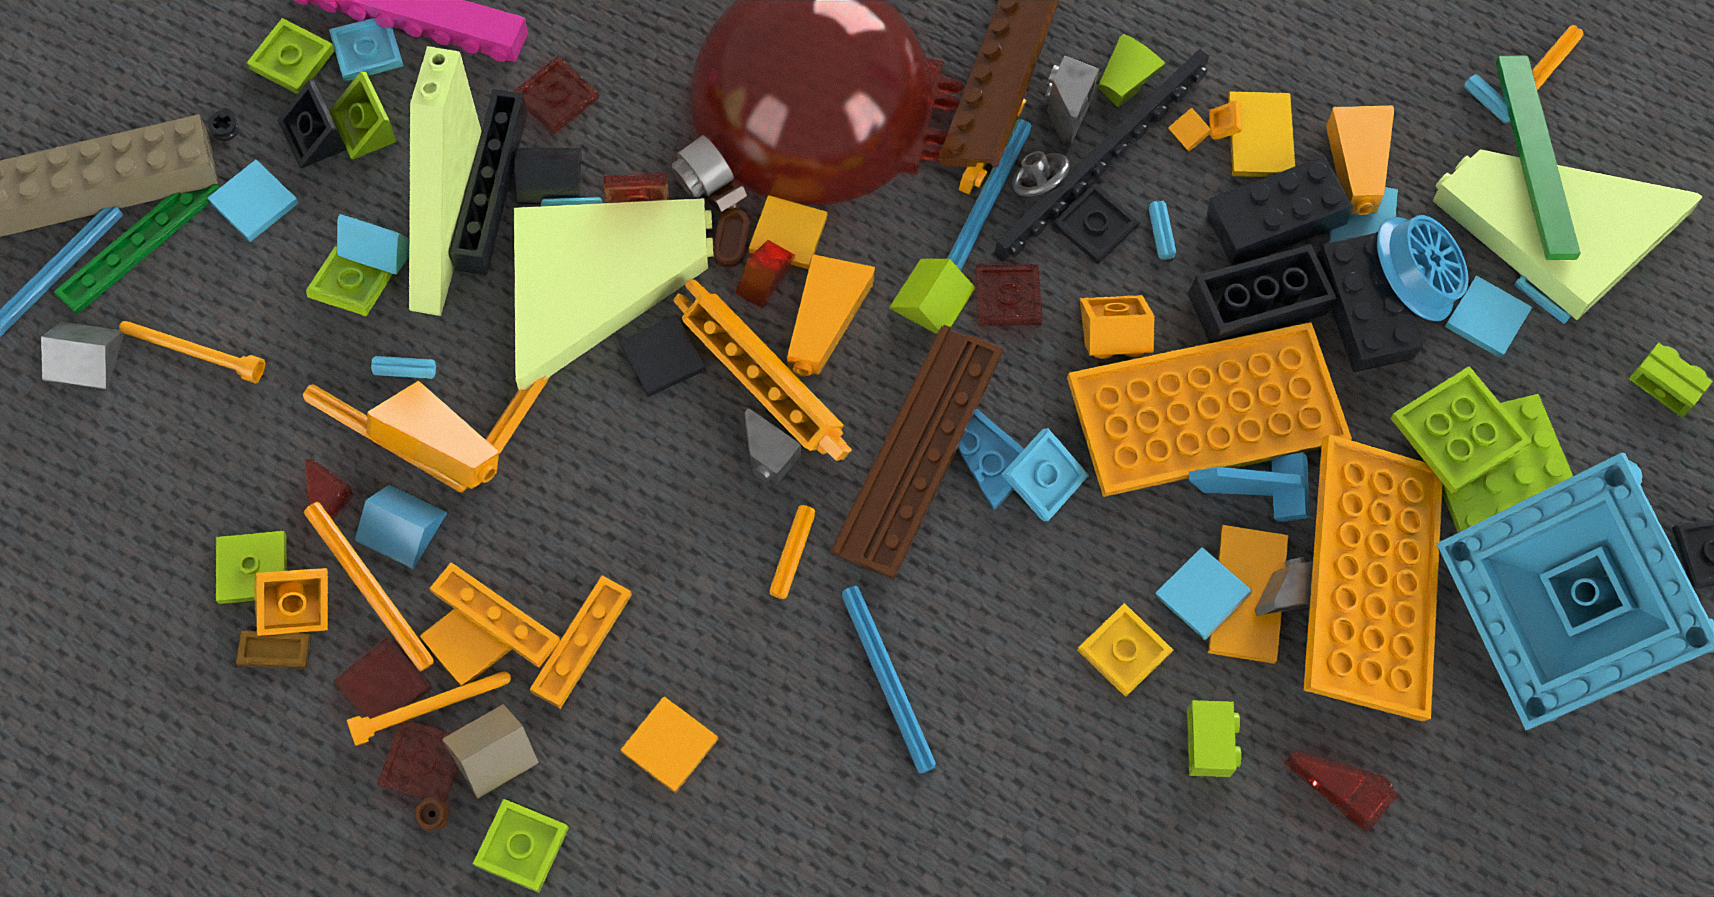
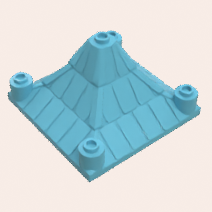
M1620 453L1437 543L1525 730L1554 721L1566 713L1701 655L1714 652V620L1708 618L1640 485L1642 483L1641 469L1637 464L1629 461L1625 453Z

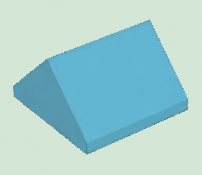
M339 214L337 220V256L397 274L409 259L410 239L398 232Z

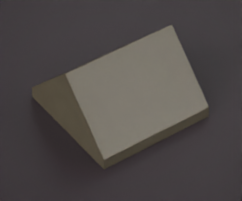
M504 704L442 739L477 799L539 763L522 724Z

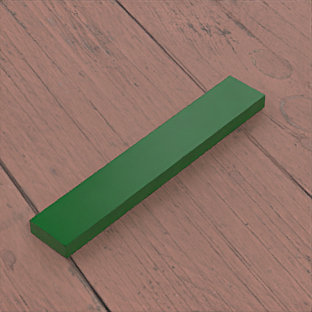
M211 184L209 188L183 194L178 192L166 197L57 288L54 294L78 315L209 204L207 198L220 187L217 184Z

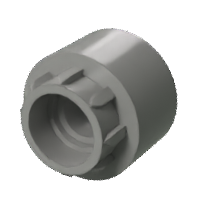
M704 135L677 153L678 160L672 163V171L675 177L692 198H698L703 194L709 197L734 179L728 164L720 152Z

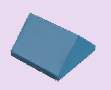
M387 485L365 501L355 541L414 569L447 512L398 488Z

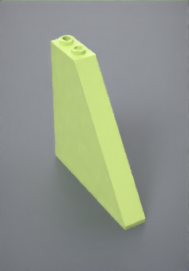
M427 46L410 102L409 310L441 316L455 268L450 252L482 131L460 52Z
M1479 150L1471 158L1469 156L1464 157L1456 166V171L1452 175L1446 173L1435 186L1438 191L1433 202L1576 320L1584 315L1690 215L1702 199L1701 195L1694 192L1557 165L1581 254L1577 260H1546L1520 157Z
M704 198L514 208L515 369L519 390L528 389L536 380L544 376L547 379L684 286L690 278L694 279L708 269V257H714L713 238H707L706 229H712L711 210H705Z

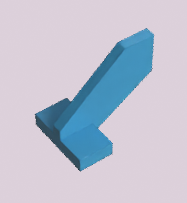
M1303 452L1272 459V472L1224 467L1189 471V481L1203 493L1273 496L1274 519L1277 522L1310 518L1307 456Z

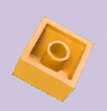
M1143 295L1080 298L1085 347L1090 356L1100 359L1110 358L1113 354L1140 357L1144 353L1154 352L1155 316Z

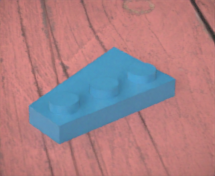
M976 409L957 450L994 511L1014 490L1001 474L1024 448Z

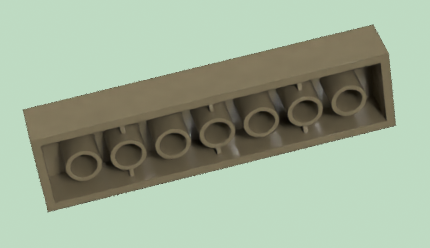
M200 115L0 160V237L95 215L104 208H114L117 206L120 209L166 198L174 193L180 192V194L209 188L211 184L218 185L210 137Z

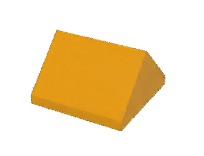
M327 568L256 573L253 588L257 636L328 630Z

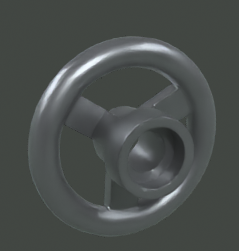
M1042 151L1030 153L1022 160V167L1013 177V190L1018 195L1026 197L1050 191L1067 176L1070 169L1069 160L1064 155L1058 153L1044 154ZM1061 165L1057 174L1047 181L1050 173ZM1033 180L1038 186L1023 187L1021 182Z

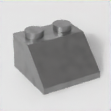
M1064 56L1060 66L1054 65L1048 79L1050 84L1045 94V99L1049 100L1047 113L1063 145L1070 148L1092 100L1099 68Z

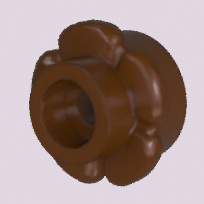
M436 796L426 797L415 809L416 820L423 830H440L448 822L449 806L445 801H440ZM432 810L436 813L434 817L430 816V811Z

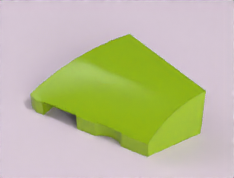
M1123 34L1118 40L1098 84V89L1119 108L1139 93L1142 85L1164 70L1165 62L1145 45Z

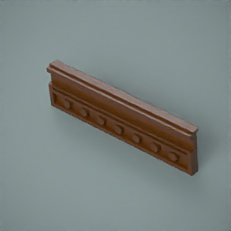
M1059 0L998 1L938 157L942 166L976 167L977 163H991L992 167H999Z
M941 326L830 551L831 555H836L891 580H895L1003 355V348L969 334L965 336L950 330L949 326Z

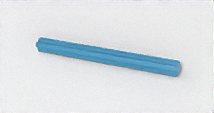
M1022 119L1015 122L999 167L992 168L947 258L951 259L960 271L1031 131V124Z
M117 206L114 208H104L95 215L0 309V337L123 216V213Z
M849 587L842 591L843 601L919 773L928 772L935 768L936 762L859 587Z

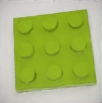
M1470 366L1399 409L1390 418L1451 494L1456 493L1525 449L1532 442Z

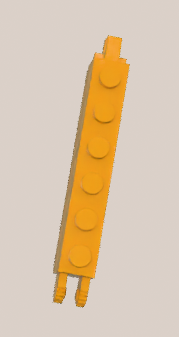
M690 278L685 286L696 298L694 303L679 293L673 299L674 303L684 313L682 316L683 322L803 447L810 451L818 450L821 454L828 453L836 461L844 460L852 451L840 437L843 434L841 429L844 425L717 294H710L699 282Z

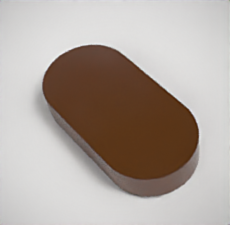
M740 209L726 210L720 215L713 244V258L722 267H735L744 258L750 221L748 215Z

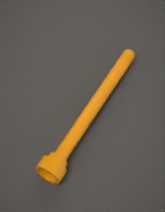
M123 321L119 325V330L124 334L236 370L243 380L255 384L259 382L265 370V360L253 355L238 358L128 321Z
M502 671L371 719L368 716L361 718L360 715L346 721L354 744L358 746L369 742L368 738L375 736L374 732L504 686L510 682L511 676L508 672Z

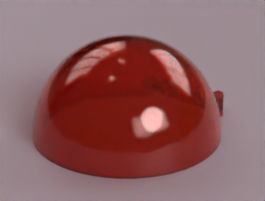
M736 0L720 15L701 45L691 79L690 104L692 119L698 137L704 135L717 148L728 164L734 181L766 198L770 195L801 205H828L842 203L871 193L887 184L900 172L917 175L921 159L940 162L938 157L942 148L930 144L943 145L948 133L929 127L933 109L937 107L956 110L960 102L958 97L946 93L960 94L963 91L964 85L962 81L942 76L944 61L925 56L924 50L913 29L905 18L886 0Z

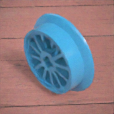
M1419 215L1409 220L1401 217H1392L1381 224L1377 236L1378 255L1385 276L1394 292L1418 316L1429 321L1445 319L1451 313L1454 301L1462 297L1468 287L1466 262L1452 235L1439 222L1425 215Z

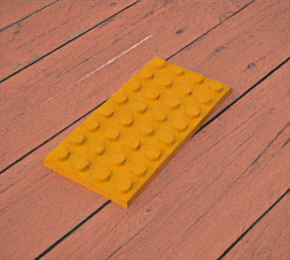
M1312 322L1070 372L1067 376L1103 497L1188 479L1189 471L1213 467L1238 468L1270 461L1284 455L1321 450L1322 438L1328 434L1352 440Z
M1331 434L1322 438L1304 691L1419 721L1431 719L1439 548L1437 543L1440 542L1443 483L1427 463Z

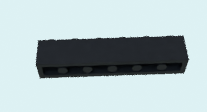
M492 90L450 252L456 271L487 275L515 165L514 159L518 153L527 117L523 93Z

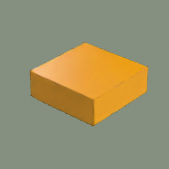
M1236 100L1209 110V126L1212 130L1211 138L1219 140L1242 131L1241 104Z
M1190 108L1168 127L1169 131L1188 152L1212 133L1210 127L1193 108Z

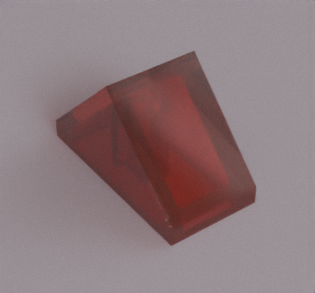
M767 240L748 258L735 293L763 309L794 260L795 255Z
M312 458L305 459L309 506L319 502L333 520L354 494L345 481Z

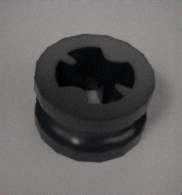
M217 111L208 120V127L213 137L219 141H229L238 134L239 125L234 115L229 111ZM223 122L228 124L229 127L227 129L219 128L218 124Z

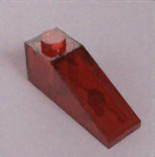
M1294 751L1284 762L1287 767L1365 832L1376 824L1399 795L1393 790V785L1389 780L1381 775H1375L1368 770Z

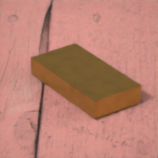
M241 631L236 664L248 667L307 669L311 635L287 633L257 636V631Z

